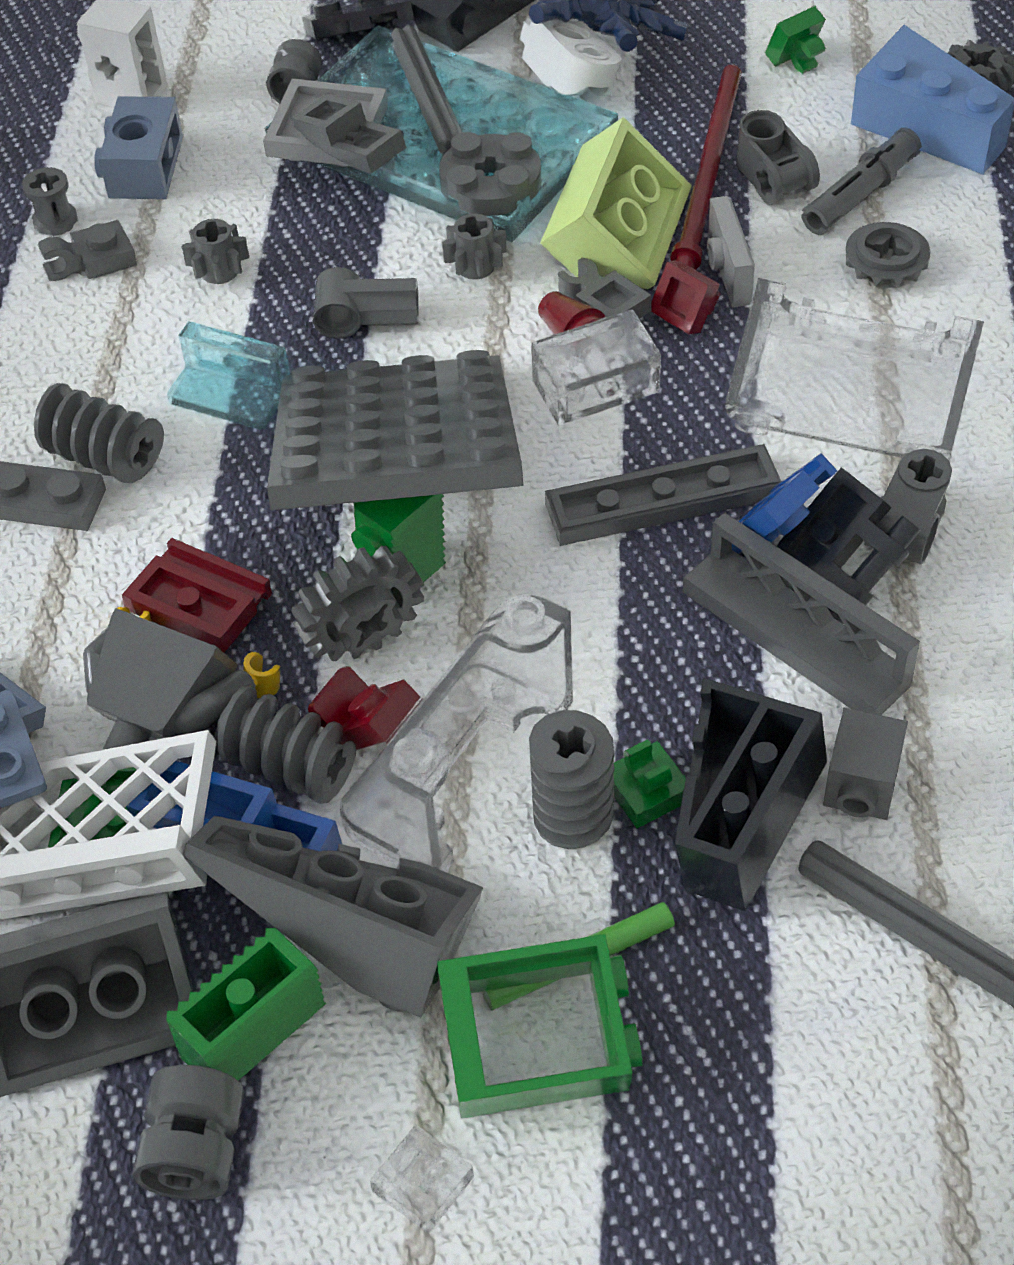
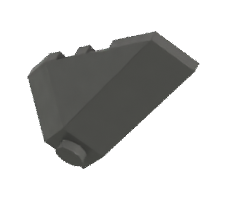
M214 816L186 843L183 855L354 990L378 1000L388 1009L407 1012L419 1018L422 1017L441 987L437 961L453 959L484 888L425 863L401 857L399 858L397 868L359 860L361 848L343 844L338 845L337 851H316L303 848L301 840L294 833Z

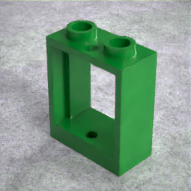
M606 934L437 961L461 1119L629 1091L633 1074L632 1068L642 1066L641 1046L636 1024L623 1025L618 999L629 997L627 974L622 955L610 956ZM589 974L607 1066L486 1086L471 993Z

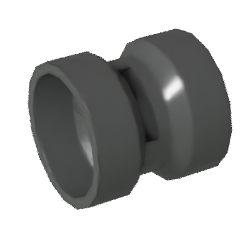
M301 39L284 41L278 47L273 66L266 81L267 91L276 102L281 103L292 79L310 81L318 79L322 67V57L317 48Z

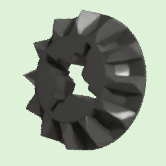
M968 40L965 46L957 44L950 46L949 55L1003 91L1008 90L1014 84V57L1007 55L1006 47L994 48L990 46L989 41H986L984 44H975L972 40Z
M893 222L871 223L857 229L848 238L845 248L846 266L855 269L856 279L871 277L875 287L882 281L891 282L897 288L903 279L917 281L921 271L928 269L930 259V246L925 237L909 226ZM889 248L893 249V256L890 260L881 259L885 253H888Z

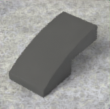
M326 93L291 118L294 127L317 147L341 162L370 174L406 149L400 129L367 121L361 102Z

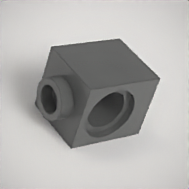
M844 707L828 769L823 806L839 809L853 817L871 816L887 820L908 721Z

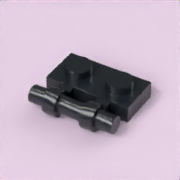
M841 467L808 506L807 509L810 513L795 528L784 535L776 547L864 605H867L874 597L870 592L893 564L899 567L910 553L905 549L921 530L902 515L887 534L884 533L877 525L892 507ZM865 540L874 549L850 576L841 568ZM828 608L833 618L843 624L838 614Z

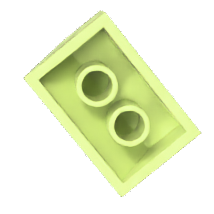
M623 117L582 145L540 243L576 277H578V260L586 258L596 264L598 274L602 277L615 270L640 288L649 289L656 283L692 185Z

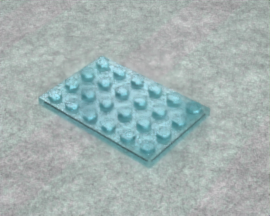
M377 25L317 81L387 89L388 107L381 125L400 129L406 149L372 174L352 166L342 167L334 164L314 163L457 220L469 213L459 209L458 200L450 195L447 200L442 194L439 164L443 155L438 150L392 46L394 40L391 36L393 31ZM422 42L463 132H473L477 135L524 133L531 138L532 148L540 157L541 188L537 196L530 201L528 194L524 199L517 201V210L510 213L486 216L493 219L494 231L505 230L506 240L513 242L564 188L582 145L617 122L618 113L572 96L562 95L556 92V90ZM270 124L267 127H265L266 133L270 127ZM485 173L484 176H494V173Z

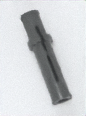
M900 128L879 147H871L863 153L856 167L802 209L804 213L801 214V218L807 229L816 235L825 234L830 227L856 207L877 188H884L893 182L897 176V171L920 154L921 151L919 149L922 148V143L918 135L909 128Z

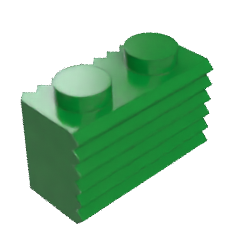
M437 494L354 502L355 530L351 533L353 544L357 550L364 547L369 556H373L375 551L381 546H387L391 554L399 550L402 551L424 583L446 563L443 559L446 556L443 552L446 549L443 543L446 541L443 538L445 533L442 530L445 527L442 523L445 520L442 515L445 512L442 508L445 505L442 501L444 495Z
M266 928L265 937H255L254 946H244V955H234L233 964H223L222 973L212 974L211 983H201L200 992H190L189 1001H179L177 1011H167L166 1021L181 1059L187 1065L217 1069L240 1080L326 1005V1002L323 1000L325 997L321 993L323 991L320 987L321 982L318 980L320 978L317 974L318 969L276 928Z

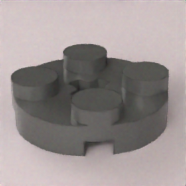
M473 132L459 133L452 138L451 148L444 153L439 164L441 191L447 200L449 195L458 200L459 209L469 214L496 216L517 210V201L524 199L528 194L530 201L537 196L541 188L540 157L532 148L531 138L524 133L513 132L507 135H477ZM494 173V176H484V174Z

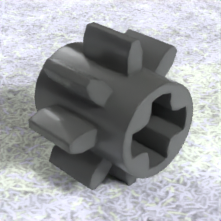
M467 214L458 218L454 226L448 225L446 227L447 239L442 241L444 263L455 262L456 275H461L468 279H482L489 276L495 267H503V253L507 252L506 231H494L492 218L482 214Z
M207 219L198 223L194 229L189 230L191 243L183 244L182 251L185 265L193 268L195 279L203 278L211 284H223L233 280L237 274L243 272L240 260L248 259L249 251L246 237L238 235L237 225H229L221 219Z

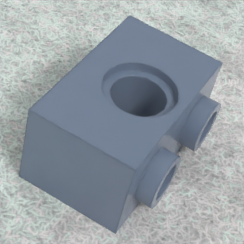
M118 96L112 116H107L105 119V139L102 148L98 147L95 151L94 166L98 178H103L108 198L167 199L184 137L176 98Z

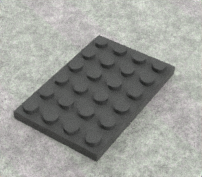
M469 350L457 354V359L435 361L433 356L415 355L404 358L400 365L380 366L377 361L363 360L348 364L346 366L347 370L325 372L322 366L310 365L292 370V375H284L267 484L270 511L524 486L522 461L500 355L489 356V352L485 350Z

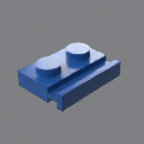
M820 453L770 490L771 493L751 508L739 522L772 543L780 534L784 536L789 533L810 513L804 503L820 488V484L837 472V469ZM732 544L734 552L737 554L742 552L741 549Z

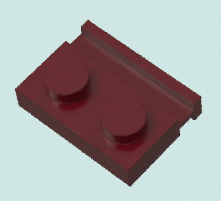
M171 538L167 542L168 550L161 557L156 555L123 592L124 606L129 608L131 613L141 616L143 611H149L152 622L214 645L225 653L256 615V606L262 599L268 600L272 595L270 580Z

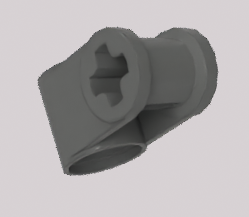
M768 110L751 111L740 120L736 166L756 188L759 196L766 204L778 203L782 195L800 188L810 191L819 185L820 171L815 155L789 129L782 117Z
M917 449L905 454L900 460L884 496L880 497L892 508L877 525L879 529L887 534L903 515L921 530L905 549L910 553L906 560L921 565L928 556L938 525L944 515L947 501L945 492L949 486L952 473L950 461L943 454L935 450ZM864 540V545H865V546L870 547V548H873L870 544H868V543Z

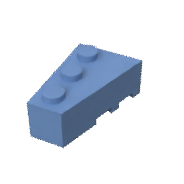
M903 25L856 75L851 124L888 139L898 129L909 128L920 138L922 143L920 151L984 175L1006 148L1014 109V97L906 25Z

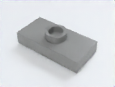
M728 196L710 198L707 241L710 267L712 270L719 269L732 307L750 305L753 296L755 264L732 200Z

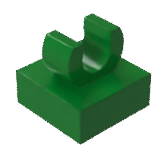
M810 7L777 23L765 50L766 56L775 67L791 60L796 70L804 74L818 66L819 63L814 57L823 53L826 49L824 42L819 37L826 19L817 7Z
M647 739L625 750L624 758L614 762V798L636 829L681 806L686 778L658 741L651 744Z

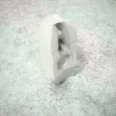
M529 16L526 18L520 40L525 44L522 59L549 89H555L556 92L568 96L582 95L586 90H590L597 96L611 97L621 62V56L583 21H569L565 23L561 20H551L546 23L534 24Z

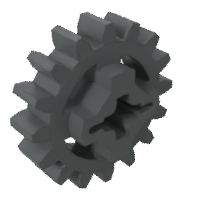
M381 546L375 551L373 556H369L363 547L357 550L355 557L351 561L346 562L341 556L334 559L335 569L329 573L317 570L313 574L317 580L315 586L299 590L298 594L303 603L292 607L291 611L297 620L293 623L306 648L310 647L315 657L319 658L327 653L331 661H337L346 651H349L352 658L356 659L360 657L362 651L369 645L375 650L381 649L382 638L385 636H400L402 634L400 627L403 621L415 620L417 614L412 606L424 602L425 597L420 591L424 583L402 551L399 550L391 554L387 546Z

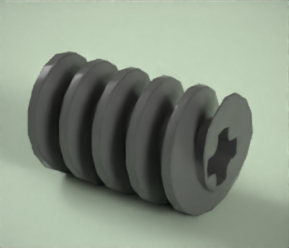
M56 383L48 387L36 408L34 436L39 447L50 454H58L65 460L76 461L82 467L95 469L102 475L113 476L122 483H134L142 479L157 461L163 447L165 434L162 424L157 419L148 418L145 420V417L140 412H127L119 404L108 405L104 398H90L86 391L72 390L65 383Z
M250 685L241 686L234 693L219 718L214 734V739L216 740L215 753L219 754L226 763L232 766L242 765L244 770L255 776L263 774L266 780L276 785L285 784L287 789L298 795L307 793L310 799L319 804L329 803L345 784L356 757V744L352 740L347 741L344 745L341 744L343 737V727L341 724L335 721L330 722L320 733L321 717L318 714L310 712L299 722L300 711L295 704H285L278 711V699L275 696L266 694L257 701V690Z
M560 710L545 715L534 725L529 736L534 826L540 836L553 846L565 849L583 848L600 840L609 830L614 817L613 737L605 724L593 715L578 710Z

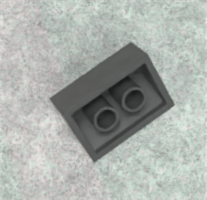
M168 892L124 899L0 935V1097L176 1045L166 1021L167 1011H177L178 1002L189 1001V994L194 992Z

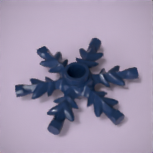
M540 0L537 4H533L529 10V17L534 24L546 23L551 20H561L565 23L569 22L570 19L583 21L593 31L614 37L617 45L625 52H630L637 46V36L640 34L635 27L684 41L689 26L687 23L675 21L665 14L650 10L660 0Z

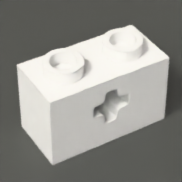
M96 0L77 22V34L82 43L88 67L87 74L92 83L96 103L115 107L118 96L160 97L167 89L168 83L151 6L125 0Z

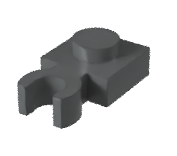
M581 258L578 260V277H572L563 270L558 272L559 292L602 311L606 316V322L609 325L612 337L651 312V294L615 270L602 277L598 274L597 266L593 261Z

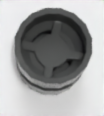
M197 1065L168 1066L156 1071L151 1079L144 1113L146 1122L151 1127L144 1129L139 1138L132 1172L135 1183L155 1194L181 1200H206L224 1195L229 1186L235 1151L232 1142L227 1138L234 1136L239 1127L244 1098L242 1084L233 1076L222 1071Z

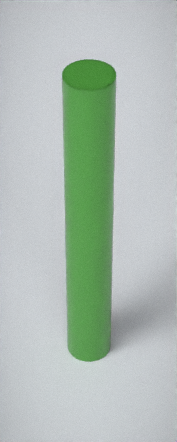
M661 902L589 936L606 934L609 954L611 956L674 927V919L668 906ZM560 979L482 991L488 1007L493 1011Z

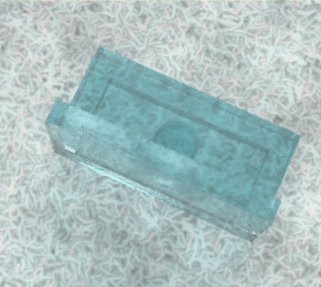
M188 321L178 335L186 367L167 392L169 403L255 429H264L279 407L282 379L290 375L286 348Z

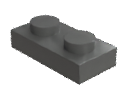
M0 461V520L82 531L89 530L106 491L102 474Z

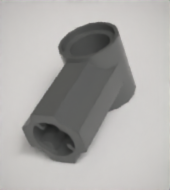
M328 268L321 272L316 279L313 311L315 329L329 338L341 339L355 334L360 325L419 324L418 281L416 278L361 279L354 271L347 268Z

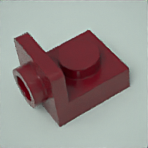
M346 666L338 669L308 705V712H314L321 717V726L323 728L333 721L340 723L343 727L341 744L344 745L347 741L352 740L356 744V750L386 742L421 697L404 679L380 688L376 684L368 686L351 667Z

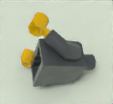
M127 607L115 608L108 627L83 652L85 687L88 693L87 705L107 719L115 722L102 750L147 742L150 736L156 739H163L204 731L219 720L232 696L241 686L250 685L257 690V698H261L266 694L275 695L280 688V666L274 665L272 669L262 672L263 656L257 652L248 653L244 658L243 670L235 671L238 664L218 647L152 622L149 611H143L142 615L138 617L131 614L130 609Z

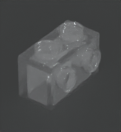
M633 309L531 342L532 381L558 426L659 392L661 353Z

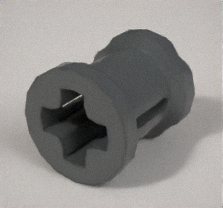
M45 167L36 169L24 177L22 182L24 195L32 201L35 211L32 215L35 230L40 234L57 236L70 231L78 221L76 209L68 202L66 195L69 187L67 176L62 170L57 168ZM42 183L46 185L47 191L45 192L41 188ZM53 212H57L59 215L58 220H55Z

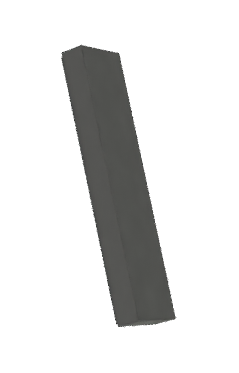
M765 444L547 490L545 491V505L559 545L563 546L756 504L771 493L770 490L779 484L781 479Z

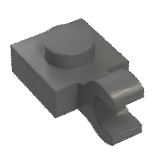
M119 219L71 232L72 243L60 237H48L38 242V248L44 260L58 257L53 261L42 264L49 281H59L70 274L84 270L87 278L91 279L137 266L135 250Z

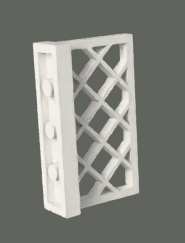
M209 730L39 762L47 784V790L44 793L0 809V836L9 843L0 851V920L206 886L207 874L187 859L183 853L186 843L203 827L216 748V740ZM192 756L191 765L171 784L160 777L177 759ZM131 767L137 770L111 795L101 788L118 770ZM72 778L79 780L51 806L42 799L61 780ZM153 783L162 792L134 817L125 807ZM92 794L97 796L102 803L76 827H73L65 820ZM36 804L43 813L14 838L7 829ZM176 804L183 809L181 825L150 830ZM116 815L127 823L113 837L90 840ZM58 825L67 833L54 847L31 851Z

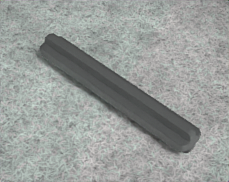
M406 25L403 29L396 27L391 34L394 40L392 46L438 150L444 155L451 148L452 138L463 131L416 29L410 25Z
M813 841L804 851L798 868L801 875L1014 1007V959L823 841Z

